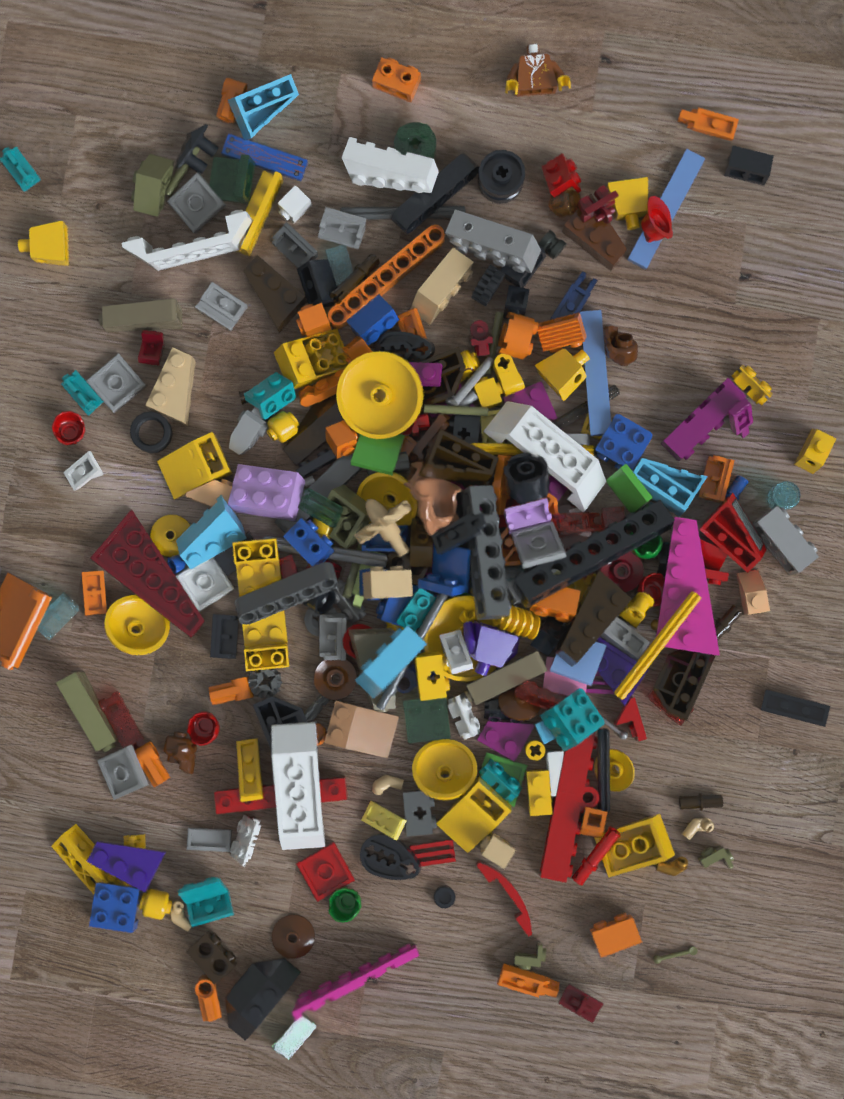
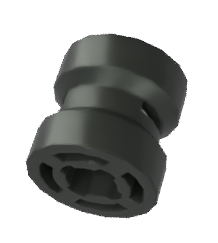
M550 230L538 245L546 250L549 257L554 260L567 243L562 239L559 240L556 234Z

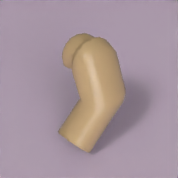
M384 775L374 781L372 791L375 795H382L383 791L389 787L401 790L404 780Z
M706 817L694 818L682 832V835L691 840L697 831L712 832L714 823Z
M181 901L173 902L170 910L171 921L188 932L192 926L189 919L185 917L184 905Z

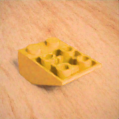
M338 329L283 343L274 351L282 375L293 382L294 390L314 384L321 379H326L334 375L338 370L345 369L348 366L345 361L348 357L341 350L344 348V344Z
M213 432L189 442L157 461L174 500L185 496L188 491L233 474L218 439Z
M479 776L470 790L451 806L436 825L469 853L511 812V805Z

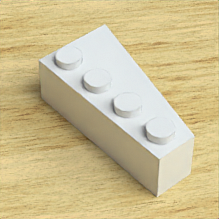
M349 137L342 160L353 184L359 186L369 185L377 188H393L399 191L410 190L417 193L432 192L438 175L434 159L409 152L406 155H402L394 148L388 147L387 150L375 148V143L367 142L364 145L356 143V138Z

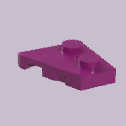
M487 721L477 740L515 762L535 725Z

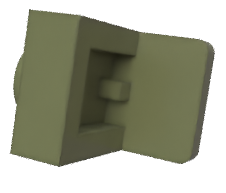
M722 846L714 849L709 847L703 850L701 856L698 857L701 866L704 868L723 859L729 869L734 867L731 862L734 860L728 848L724 849Z
M537 942L536 954L514 952V965H518V968L530 970L531 966L541 967V961L545 962L546 948H543L542 942Z

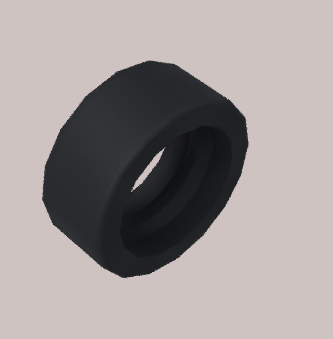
M153 411L138 415L133 420L130 428L133 443L142 451L148 453H158L166 449L173 436L169 421L160 413ZM148 420L158 421L164 429L163 438L154 445L145 444L139 437L141 425Z

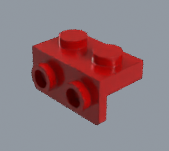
M563 153L542 166L549 191L554 198L570 187H573L577 193L582 191L579 184L582 182L581 178L575 171L577 166L571 158L567 159Z

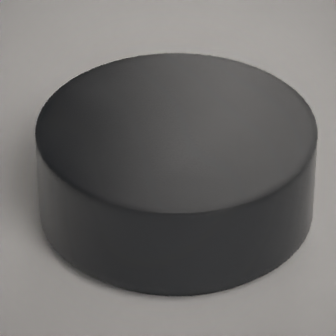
M440 886L436 889L434 901L438 907L449 908L455 902V892L451 887Z

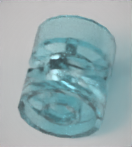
M785 481L771 487L766 498L770 508L778 506L786 511L799 503L801 495L798 486L792 482Z

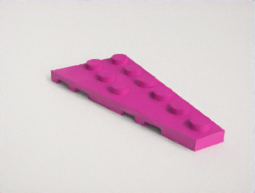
M674 517L675 521L672 528L656 637L690 592L693 591L701 597L700 601L664 647L720 656L697 520Z
M406 944L398 949L399 952L393 955L390 953L384 954L378 958V962L374 964L367 962L359 966V970L352 974L350 971L338 976L339 980L332 983L328 980L320 984L319 989L313 992L309 989L300 993L292 1011L295 1021L302 1018V1012L308 1009L315 1011L321 1008L326 1003L325 1000L334 1001L365 985L364 982L367 981V978L376 979L387 972L386 968L391 967V969H395L418 957L419 950L416 944L413 946Z

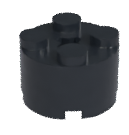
M521 453L508 460V464L504 467L506 492L517 504H526L527 502L545 498L548 495V464L542 456L538 455V458L531 456V453Z

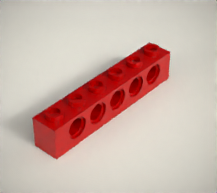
M346 776L319 779L321 803L348 799ZM275 784L262 785L263 799L245 802L240 800L239 788L215 791L216 814L277 808Z

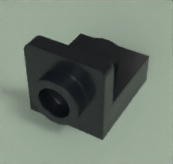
M509 285L503 318H506L508 312L525 316L530 289Z

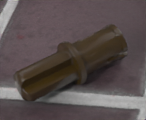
M699 793L697 796H679L680 810L700 809V811H703V808L723 807L722 795H702V793Z

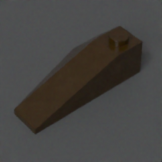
M336 394L311 406L299 424L297 434L290 438L283 448L284 452L296 466L327 443L326 427L344 420L338 408Z

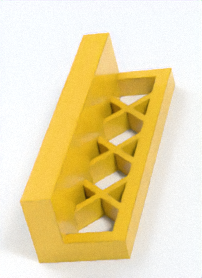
M263 170L245 210L253 219V222L241 248L237 252L250 257L282 186L283 178L281 173L275 171L273 175Z
M77 824L63 833L51 846L93 895L96 884L91 880V877L96 883L101 882L132 887L130 884L87 862L95 844ZM61 842L67 848V851L60 845Z

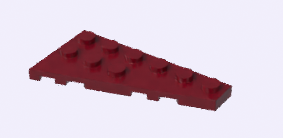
M131 509L90 559L192 638L205 621Z

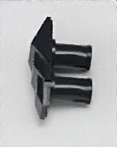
M207 124L187 133L186 140L181 147V152L176 159V169L186 164L200 175L205 171L208 164L195 156L193 150L197 146L210 157H213L219 146L204 137V133L208 128Z

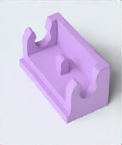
M547 498L504 509V518L509 535L511 532L551 522L552 516L548 510Z

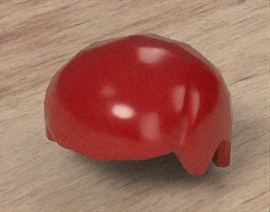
M63 411L55 416L52 431L58 442L67 446L75 445L83 439L85 425L79 414L72 411Z
M651 573L643 577L638 584V593L644 592L653 598L654 605L652 607L661 605L665 580L663 574Z
M202 711L195 713L189 719L186 730L193 744L203 746L210 744L218 737L220 725L212 713Z

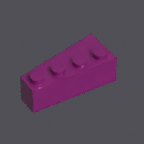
M727 378L660 444L678 462L682 458L687 460L695 452L692 448L698 443L702 445L710 438L708 433L713 428L717 431L725 423L723 418L728 415L730 407L735 402L743 400L746 395Z

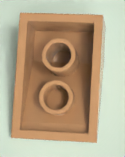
M336 700L324 743L388 758L399 716L377 712L373 709Z

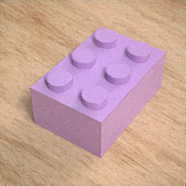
M238 464L228 505L236 513L296 521L305 480L298 472Z

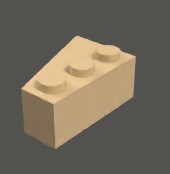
M453 247L418 289L410 309L417 308L420 318L431 325L440 311H443L448 305L451 296H455L458 293L462 281L466 282L473 273L471 267L474 262Z
M172 347L146 403L150 410L186 426L189 423L188 417L195 369V359L191 355Z

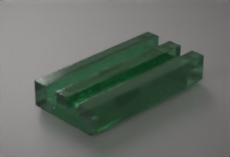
M306 488L304 490L305 495L301 498L302 503L299 504L298 508L331 528L337 527L344 508L312 489ZM311 497L317 500L318 502L324 504L325 506L329 507L330 509L336 511V514L329 511L326 507L322 506L321 504H317L309 498Z

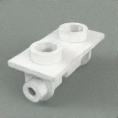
M462 693L448 699L449 704L447 706L452 718L454 719L458 716L461 718L460 721L455 722L460 737L463 736L465 740L481 733L479 721L474 717L471 710L472 705L465 694Z

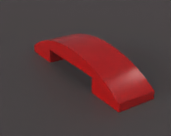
M477 861L476 866L489 883L496 878L520 910V912L514 915L515 919L528 937L532 935L530 917L517 889L499 870L483 861Z

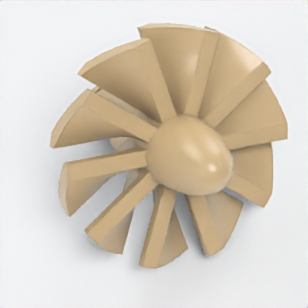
M368 499L366 501V511L371 523L354 535L355 538L362 544L379 533L384 541H389L398 557L403 556L410 548L400 536V528L395 522L411 511L410 504L405 500L387 511L378 501Z

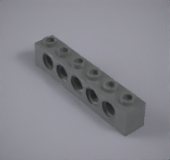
M469 486L460 492L463 516L470 513L475 515L482 513L479 508L480 506L483 509V515L487 527L484 528L486 535L481 529V535L467 541V547L471 551L470 570L477 620L501 619L510 615L511 603L508 599V581L505 578L504 571L505 559L502 556V537L499 533V516L496 511L497 498L493 486ZM485 549L489 552V556L485 553ZM488 570L491 572L492 578L488 575ZM491 592L494 594L495 599L491 597Z

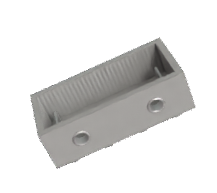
M456 209L445 232L450 242L459 252L467 254V252L472 253L481 260H486V258L493 260V263L502 267L505 264L512 266L513 270L524 273V271L532 273L541 252L533 234Z

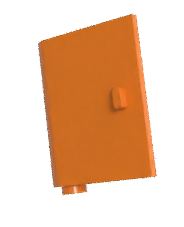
M7 573L0 587V661L2 662L1 666L13 670L14 667L19 668L53 597L10 573Z

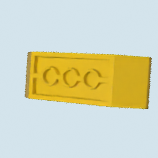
M276 538L232 542L239 597L281 580ZM285 610L249 625L242 624L246 671L289 667Z

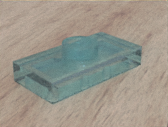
M345 245L325 250L337 287L353 272Z

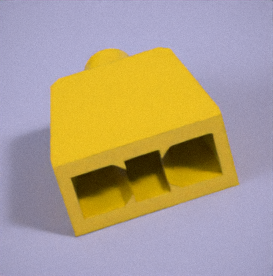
M648 177L609 182L606 186L611 193L616 190L619 195L615 199V204L612 205L615 209L613 213L615 219H626L627 230L640 228L638 217H644L647 213Z
M57 221L31 227L29 229V239L18 240L19 252H30L31 259L37 263L69 266L67 225L63 221Z
M561 349L537 363L535 367L540 377L564 401L586 378L582 365L590 360V358L583 349L574 356L566 349Z
M811 429L794 465L814 474L824 465L836 438L818 429Z

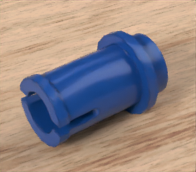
M737 475L727 490L725 499L733 492L739 501V495L748 485V480Z

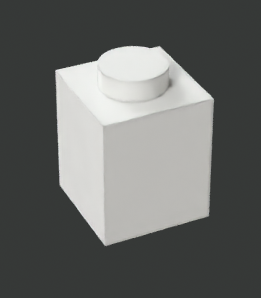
M295 185L278 202L280 209L278 212L286 221L290 219L295 223L312 206L311 200Z

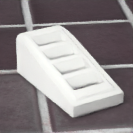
M563 750L546 751L545 753L546 768L549 770L551 796H556L564 758Z

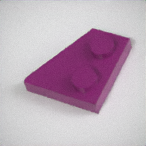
M542 381L509 396L502 397L504 404L509 401L530 405L550 421L558 419Z

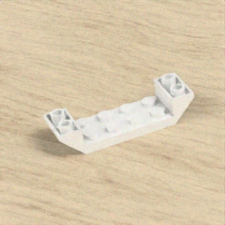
M235 210L230 213L231 215L225 216L228 234L226 232H219L214 234L212 238L199 237L193 239L192 243L185 244L180 242L173 244V248L153 249L146 240L139 236L128 238L127 242H123L122 247L136 258L159 271L238 251L245 240L253 219L246 211Z
M507 401L483 431L497 443H502L507 439L523 453H531V456L538 458V455L542 456L548 464V473L572 491L567 500L582 512L586 511L607 482L599 460L530 405Z
M316 722L272 725V759L282 850L325 847L317 757Z

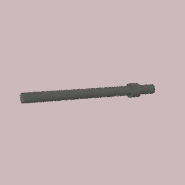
M439 593L418 630L417 635L422 640L425 638L448 597L445 594ZM410 662L383 690L384 693L376 705L377 708L384 711L391 696L396 694L398 690L396 687Z

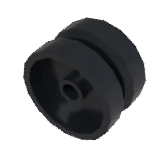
M495 150L486 155L481 161L478 172V187L485 198L491 202L501 204L514 200L521 193L525 179V166L521 158L508 150Z

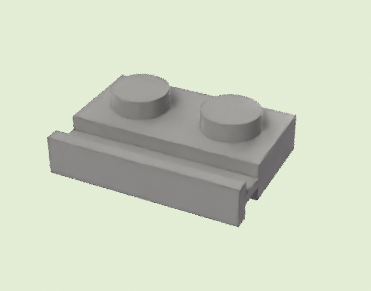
M211 282L199 303L195 306L198 311L229 331L233 330L232 328L237 324L248 307L247 304Z

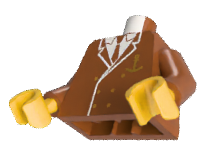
M531 44L527 46V56H521L519 62L515 63L507 76L505 93L508 94L509 90H513L516 97L556 94L557 84L559 91H562V86L571 88L570 77L564 74L554 60L550 59L549 54H540L539 45Z

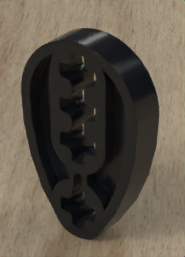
M388 332L382 335L374 349V352H384L385 350L394 351V349L403 350L405 347L409 350L408 353L396 355L408 362L418 363L431 358L435 353L433 342L423 336L407 332ZM424 345L428 346V351H425V353L415 351L416 349L423 348Z
M384 833L371 836L361 847V863L372 875L390 880H406L415 878L421 872V863L415 854L400 840L392 839ZM373 845L375 846L374 850L377 852L383 849L384 855L390 856L393 854V859L396 862L389 864L387 858L379 860V855L376 853L370 856L369 850L366 848ZM410 863H413V868L416 869V871L408 873V868L404 865H409Z

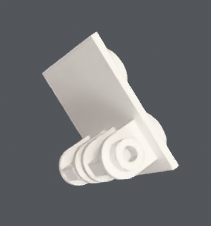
M245 814L237 825L238 834L230 848L231 857L242 866H245L248 859H251L254 850L251 846H255V843L252 841L253 839L257 840L258 837L254 835H258L261 828V820L257 818L251 819Z

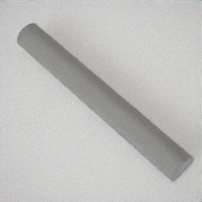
M487 357L452 398L451 403L458 406L494 363L491 357Z

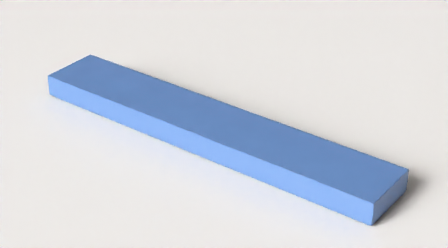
M686 149L660 198L670 211L671 222L705 160L704 157ZM643 231L628 261L646 270L662 239L648 243Z
M601 310L580 312L587 336L585 342H582L583 350L590 358V360L584 363L590 437L603 436L611 423L602 312Z

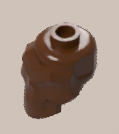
M605 326L606 356L620 366H627L633 363L638 357V344L633 340V336L629 333L618 332V327Z
M174 731V735H169L165 738L163 750L168 755L167 762L179 764L180 770L187 774L194 773L198 747L191 742L190 738H187V733Z

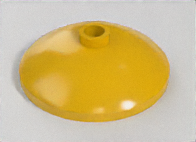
M376 472L369 475L360 484L357 495L365 501L368 499L378 501L387 511L402 501H408L412 509L395 522L397 525L410 526L412 518H416L418 502L414 499L413 494H411V490L404 485L408 481L401 475L393 473L392 476ZM390 495L395 498V501L390 499Z
M129 595L118 599L109 607L104 620V628L109 641L119 650L132 655H145L156 651L165 643L170 630V622L137 595ZM135 629L139 633H133L132 630Z
M439 739L427 743L417 752L412 764V775L417 787L427 796L439 800H450L462 796L473 786L477 777V762L471 750L464 744L455 740ZM447 774L448 777H447V778H443V777H441V775Z

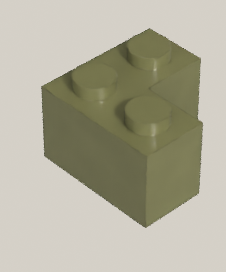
M149 154L146 160L141 162L139 170H135L133 175L135 189L132 192L131 201L134 202V211L156 217L159 216L164 208L166 188L172 180L174 160Z
M342 485L331 490L322 506L339 519L329 536L345 549L358 543L354 535L371 521L367 515L366 501L348 487Z

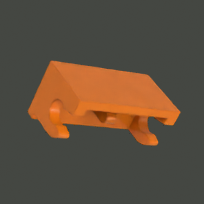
M715 455L708 457L704 476L708 477L699 490L698 498L716 503L724 502L735 460Z
M104 571L82 572L85 616L106 614Z

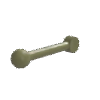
M690 946L688 950L664 956L655 955L653 961L659 964L662 960L686 954L696 955L698 951L695 946Z

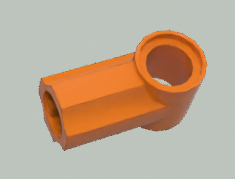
M230 78L225 79L222 87V99L216 114L218 119L223 122L234 123L235 117L228 100L246 93L248 89L247 83Z
M249 676L209 687L212 705L253 698L254 694L248 684Z
M151 741L134 750L143 771L153 787L171 778L159 759L160 755Z
M204 974L198 979L195 992L198 996L203 1022H210L221 1018L222 1013L216 984ZM207 982L211 985V989L205 991L201 988L200 984Z

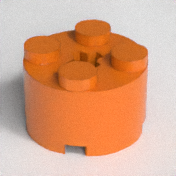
M508 312L506 318L510 319L508 324H503L498 346L502 348L497 350V353L523 360L527 355H531L533 349L531 338L532 335L536 334L539 323L535 322L534 318Z

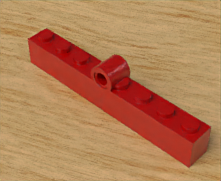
M596 731L578 745L564 752L556 796H554L552 815L550 816L539 872L540 878L566 883L567 877L571 878L573 865H570L571 856L575 857L577 843H574L575 835H579L581 830V822H578L579 815L584 813L586 807L593 808L599 802L597 790L589 786L590 779H587L588 770L592 771L594 763L591 753L592 749L596 750L597 747ZM586 792H591L592 798L589 801L583 800V795Z

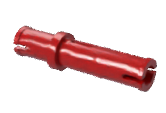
M610 826L588 857L582 859L581 866L572 875V879L577 884L582 886L590 874L598 869L597 865L621 836L617 829Z

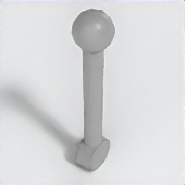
M603 718L604 724L618 733L622 740L628 737L627 732L619 730Z

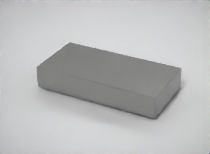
M189 827L187 832V850L230 852L232 829Z

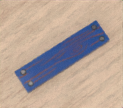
M228 134L221 153L223 156L274 173L276 171L283 176L302 181L308 164L306 159L249 140L244 141L243 138Z

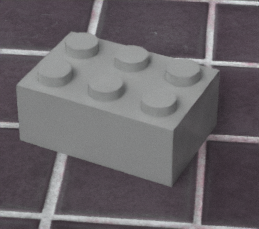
M776 506L766 511L752 525L765 547L788 575L798 574L819 557L816 553L817 549L810 541L807 542L803 538V531L796 524L793 525L789 521V514L783 508Z

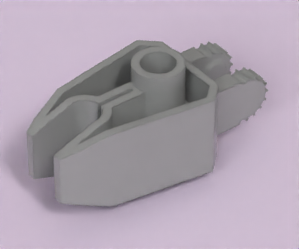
M254 407L253 410H244L237 419L239 423L230 436L229 448L239 455L253 448L259 437H263L268 430V421L261 418L257 407Z

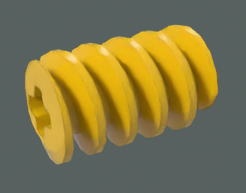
M511 605L510 615L501 619H492L493 627L498 626L502 631L506 629L509 633L520 634L522 637H528L532 640L539 633L541 621L540 616L534 612Z

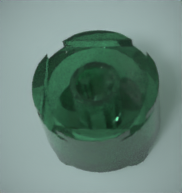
M411 122L398 129L394 139V149L402 155H406L409 152L432 159L436 157V137L429 125ZM413 145H417L418 149H414Z

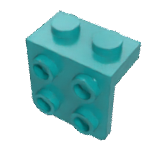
M581 688L540 715L545 726L551 731L556 742L562 747L564 752L581 743L605 723L594 704Z
M209 877L204 882L197 884L189 883L184 885L183 888L178 889V895L187 906L192 928L234 915L230 892L220 878Z

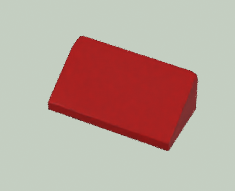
M700 539L704 566L711 570L719 571L728 555L719 547Z

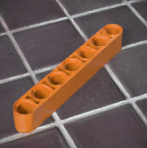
M439 225L428 227L352 290L340 304L334 305L328 312L330 325L335 329L344 328L348 325L346 321L378 294L380 296L384 295L438 250L444 243L445 234L443 228ZM432 233H438L441 238L433 241L429 236ZM421 246L425 251L422 254H416L413 249ZM406 260L409 264L407 267L401 268L397 265L398 261ZM384 273H389L392 275V279L383 281L381 276ZM367 287H374L376 292L372 295L366 294L365 289ZM352 300L360 302L357 308L353 309L348 306ZM337 313L344 316L340 322L332 320L333 316Z

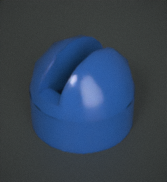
M180 555L167 559V564L174 574L185 568L186 563L182 561Z

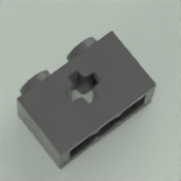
M421 790L403 791L407 837L433 834V829L437 828L436 815L431 816V807H435L434 798L427 796ZM418 807H422V810L426 811L423 814V818H419L418 814H414Z

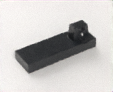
M770 690L765 691L761 711L822 727L826 726L830 710L829 705Z

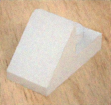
M91 451L87 452L63 472L73 490H78L91 479L103 475Z
M461 630L439 635L443 654L446 656L447 667L450 668L451 674L473 669Z

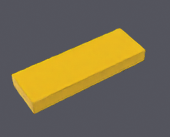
M258 738L236 741L240 800L245 802L263 799Z

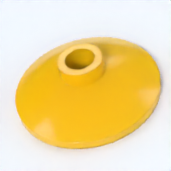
M165 515L154 523L150 538L161 555L167 557L180 555L176 540L190 527V524L178 515ZM170 531L174 533L172 539L167 538V533Z
M610 749V791L620 792L632 784L635 774L634 766L625 753L616 749ZM596 758L594 763V772L598 780V764Z

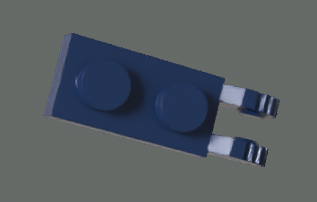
M582 271L576 282L572 283L550 320L580 312L598 280L593 278L585 291L579 287L587 274Z

